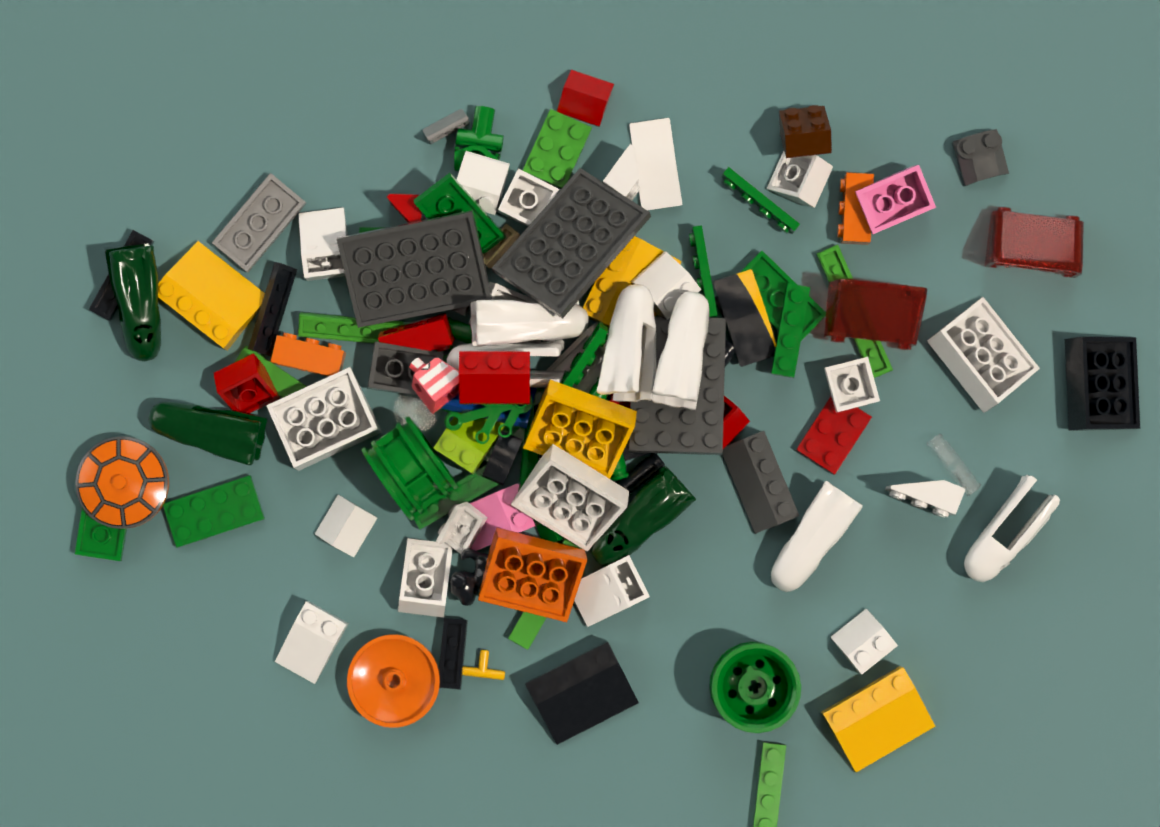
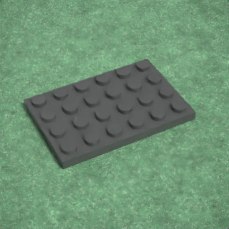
M579 168L497 261L492 270L499 277L563 319L650 219L651 214L643 207Z
M473 210L337 238L358 328L471 306V302L477 300H493Z
M654 316L656 323V362L658 367L661 353L668 338L670 318L667 320L665 317ZM709 318L708 333L703 347L702 376L696 410L656 404L652 400L631 402V409L637 411L635 427L630 436L629 452L699 455L723 454L726 318Z

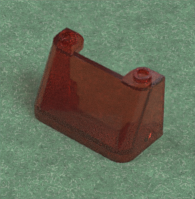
M998 207L997 211L991 212L985 267L997 268V266H1004L1005 264V268L1015 267L1055 272L1058 275L1064 272V277L1076 278L1082 275L1084 222L1079 221L1080 217L1066 216L1065 219L1011 212V208Z
M836 279L831 281L828 287L824 337H829L831 342L845 343V339L849 338L892 342L898 345L897 349L911 350V347L917 344L927 299V288L854 279Z

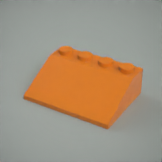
M496 527L489 549L478 600L567 622L587 563L586 552L584 549Z

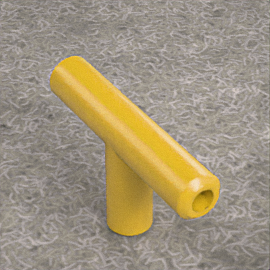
M480 650L478 668L463 666L464 676L498 680L505 679V671L487 669L488 650Z

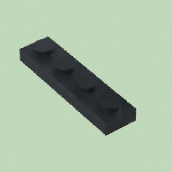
M132 230L124 246L145 243L153 245L154 241ZM108 274L89 310L111 321L118 308V304Z
M274 262L248 346L249 350L271 356L298 269Z

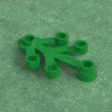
M530 396V404H525L524 406H518L517 404H482L485 406L484 408L467 413L450 412L445 416L444 423L449 430L456 431L461 428L463 423L489 416L482 429L475 436L479 444H485L489 441V434L501 412L511 410L505 423L501 424L498 428V434L503 438H507L511 435L512 427L519 414L526 413L531 409L532 397ZM456 417L458 419L457 425H451L449 419ZM503 426L508 427L509 434L502 435L500 429ZM480 433L487 435V439L484 442L478 440Z

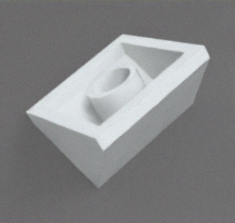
M338 495L315 535L335 548L355 557L378 518Z

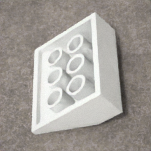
M984 297L927 340L983 413L1000 403L1040 369Z
M351 367L266 405L293 468L298 471L382 433Z
M552 444L540 458L511 505L585 551H588L627 508L629 491Z

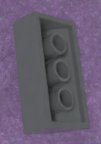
M765 431L746 437L723 449V458L755 534L799 516Z

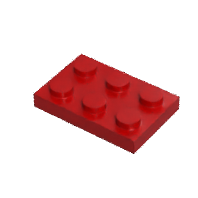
M830 396L796 451L835 475L872 417L858 407L836 413L832 396Z

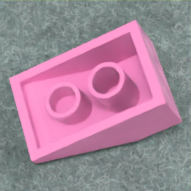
M919 165L906 168L855 191L872 234L936 208Z
M518 483L470 503L488 517L471 549L477 551L490 546L496 527L517 533L536 527L533 518L511 505L518 493Z

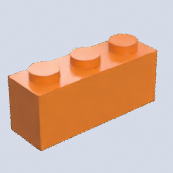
M846 172L844 179H840L839 190L843 192V201H839L838 214L842 215V224H838L837 237L841 238V244L869 245L871 242V230L855 191L873 184L874 174Z
M284 333L283 336L277 335L271 363L328 377L342 371L346 352L341 350L342 346L328 343V347L321 346L318 340L306 338L304 342L296 340L297 336L289 333Z

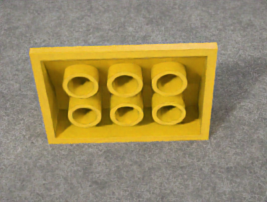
M634 236L595 281L583 306L588 313L589 319L598 323L601 322L610 328L613 312L621 291L629 285H634L631 281L664 251ZM673 257L679 264H681L682 261Z
M199 241L158 283V298L227 351L259 312L265 295L263 291Z
M549 380L523 449L544 455L551 445L554 444L610 479L634 430L637 411Z
M902 666L897 667L821 712L855 772L860 771L935 727L914 684Z

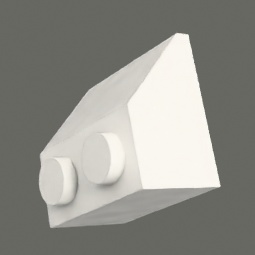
M631 144L603 180V183L630 200L635 198L640 187L638 186L639 175L635 150Z
M466 151L457 181L486 213L495 215L501 203L510 164Z
M783 151L767 190L798 204L815 208L833 166L817 155L786 158Z
M518 169L497 212L516 222L529 226L556 196L559 189Z
M666 251L631 281L633 284L644 285L650 290L654 301V312L658 316L665 317L667 320L672 315L677 299L683 293L689 291L698 293L701 290L689 272Z
M867 609L863 610L830 637L861 675L898 646Z

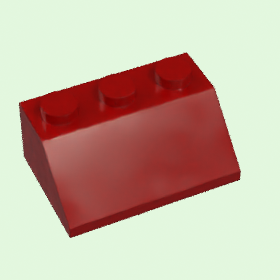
M459 351V403L530 404V352Z

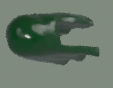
M145 243L105 249L110 283L118 304L120 326L127 349L136 360L150 361L158 355L161 348L158 274L154 246Z
M160 402L151 409L148 421L149 426L155 433L183 445L200 448L228 460L252 465L254 460H259L261 457L268 418L233 410L211 409L195 404Z
M664 466L637 492L623 513L592 546L594 559L600 565L608 566L628 555L630 556L651 535L676 519L696 501V498L670 469Z

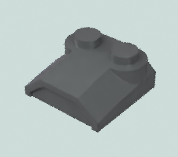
M997 129L970 135L952 142L965 186L992 177L1009 174L1002 148V138Z

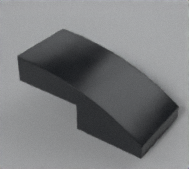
M501 431V434H502V435H507V434H508V433H506V432ZM513 435L507 438L499 436L482 477L504 485L523 440Z

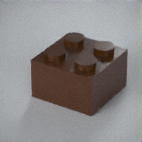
M812 105L806 108L779 110L780 136L786 158L832 153L831 127L825 106Z

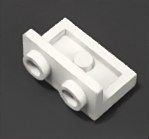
M468 502L456 504L450 509L448 513L450 517L440 527L438 531L439 536L436 540L438 544L446 542L460 554L464 549L471 548L488 518Z

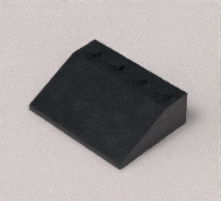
M1076 337L1064 339L1068 431L1140 429L1136 337Z
M608 641L525 683L557 745L639 703Z

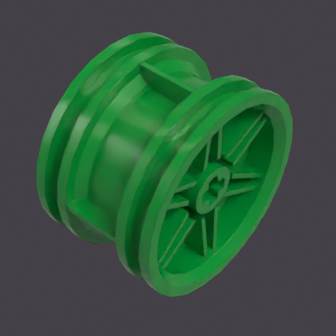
M407 416L405 418L407 423L404 425L397 423L394 429L380 439L371 441V448L367 449L364 446L361 448V451L397 505L412 521L415 519L414 513L417 511L420 514L424 513V509L439 498L450 495L448 492L450 488L453 487L454 490H457L459 486L411 417Z
M746 642L729 648L714 664L710 675L709 689L715 708L729 724L745 732L764 733L781 727L794 714L800 701L801 681L794 663L779 649L765 643ZM759 659L764 662V666L761 669L755 666V662ZM736 666L742 669V673L738 676L733 673V669ZM775 675L781 677L779 684H774L772 681ZM752 680L760 683V686L757 687V692L754 693L752 689L748 690ZM729 690H736L737 696L730 698L728 696ZM770 698L776 700L774 707H769L767 704ZM748 705L754 707V712L751 714L745 711Z

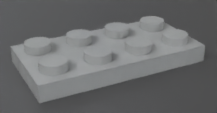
M270 173L214 239L212 244L248 273L305 206L306 202Z

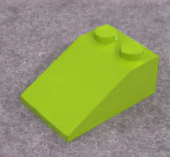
M454 417L450 424L453 426L457 425L458 419ZM480 418L463 423L461 428L456 431L446 428L433 449L474 475L499 437V426L504 423L496 421L489 434V441L485 444H479L475 436L482 429L487 419ZM485 433L478 435V440L481 442L487 439Z

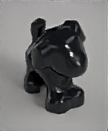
M464 549L461 552V559L471 558L475 561L474 573L465 570L453 573L450 579L451 593L465 606L473 604L478 591H480L488 554L479 553L473 549Z

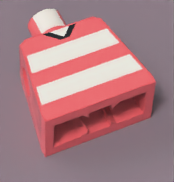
M416 358L410 364L409 368L415 373L413 375L412 388L432 414L459 394V371L440 358H434L428 364H425L420 358Z

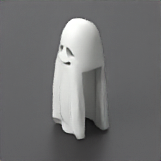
M629 285L621 291L610 323L597 393L601 395L613 394V401L616 402L653 400L652 389L657 368L656 323L653 297L650 290L644 285Z
M693 291L685 292L675 303L668 324V338L659 359L653 384V403L674 408L696 410L702 376L703 347L709 324V303L705 296Z
M515 300L471 302L470 321L472 345H500L530 340L554 341L574 338L586 331L589 322L588 313L580 305L575 304L562 319L540 303Z
M561 339L551 342H519L473 346L472 343L463 344L451 350L447 357V364L459 371V351L530 352V356H560L561 351L564 350V341ZM530 370V387H547L549 380L562 383L565 371Z
M1026 475L1021 477L1013 493L969 549L964 560V567L968 576L973 580L986 582L997 576L1030 543L1058 507L1060 498L1055 494L1053 496L1048 495L1007 548L992 537L998 527L1037 481L1033 476Z
M825 481L806 510L794 535L779 553L771 570L772 583L784 592H790L799 588L817 569L825 554L846 532L863 505L828 481Z

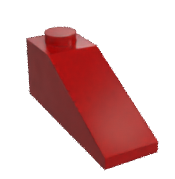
M444 313L380 331L378 340L387 344L427 351L437 350L440 352L450 348L454 336L447 315Z

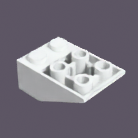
M344 208L299 213L304 278L307 281L344 277L345 272L337 244L338 237L347 236Z
M945 480L891 485L885 488V490L890 492L889 496L901 501L905 500V498L912 500L911 505L920 509L929 507L933 509V514L943 518L949 515H956L966 490Z
M628 555L582 578L574 601L587 627L650 596Z

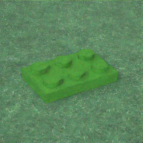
M550 109L522 171L562 189L570 179L592 127Z

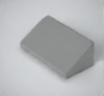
M459 109L424 128L423 133L429 144H433L454 133L458 128L467 126L470 122L463 109Z

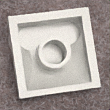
M868 357L824 368L836 413L880 401Z

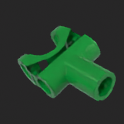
M475 106L471 130L458 128L454 153L455 171L460 170L466 151L500 160L504 135L492 134L495 109ZM456 145L467 146V147H466V148H463V149H460V147H456ZM488 150L500 152V154L496 153V155L494 156Z

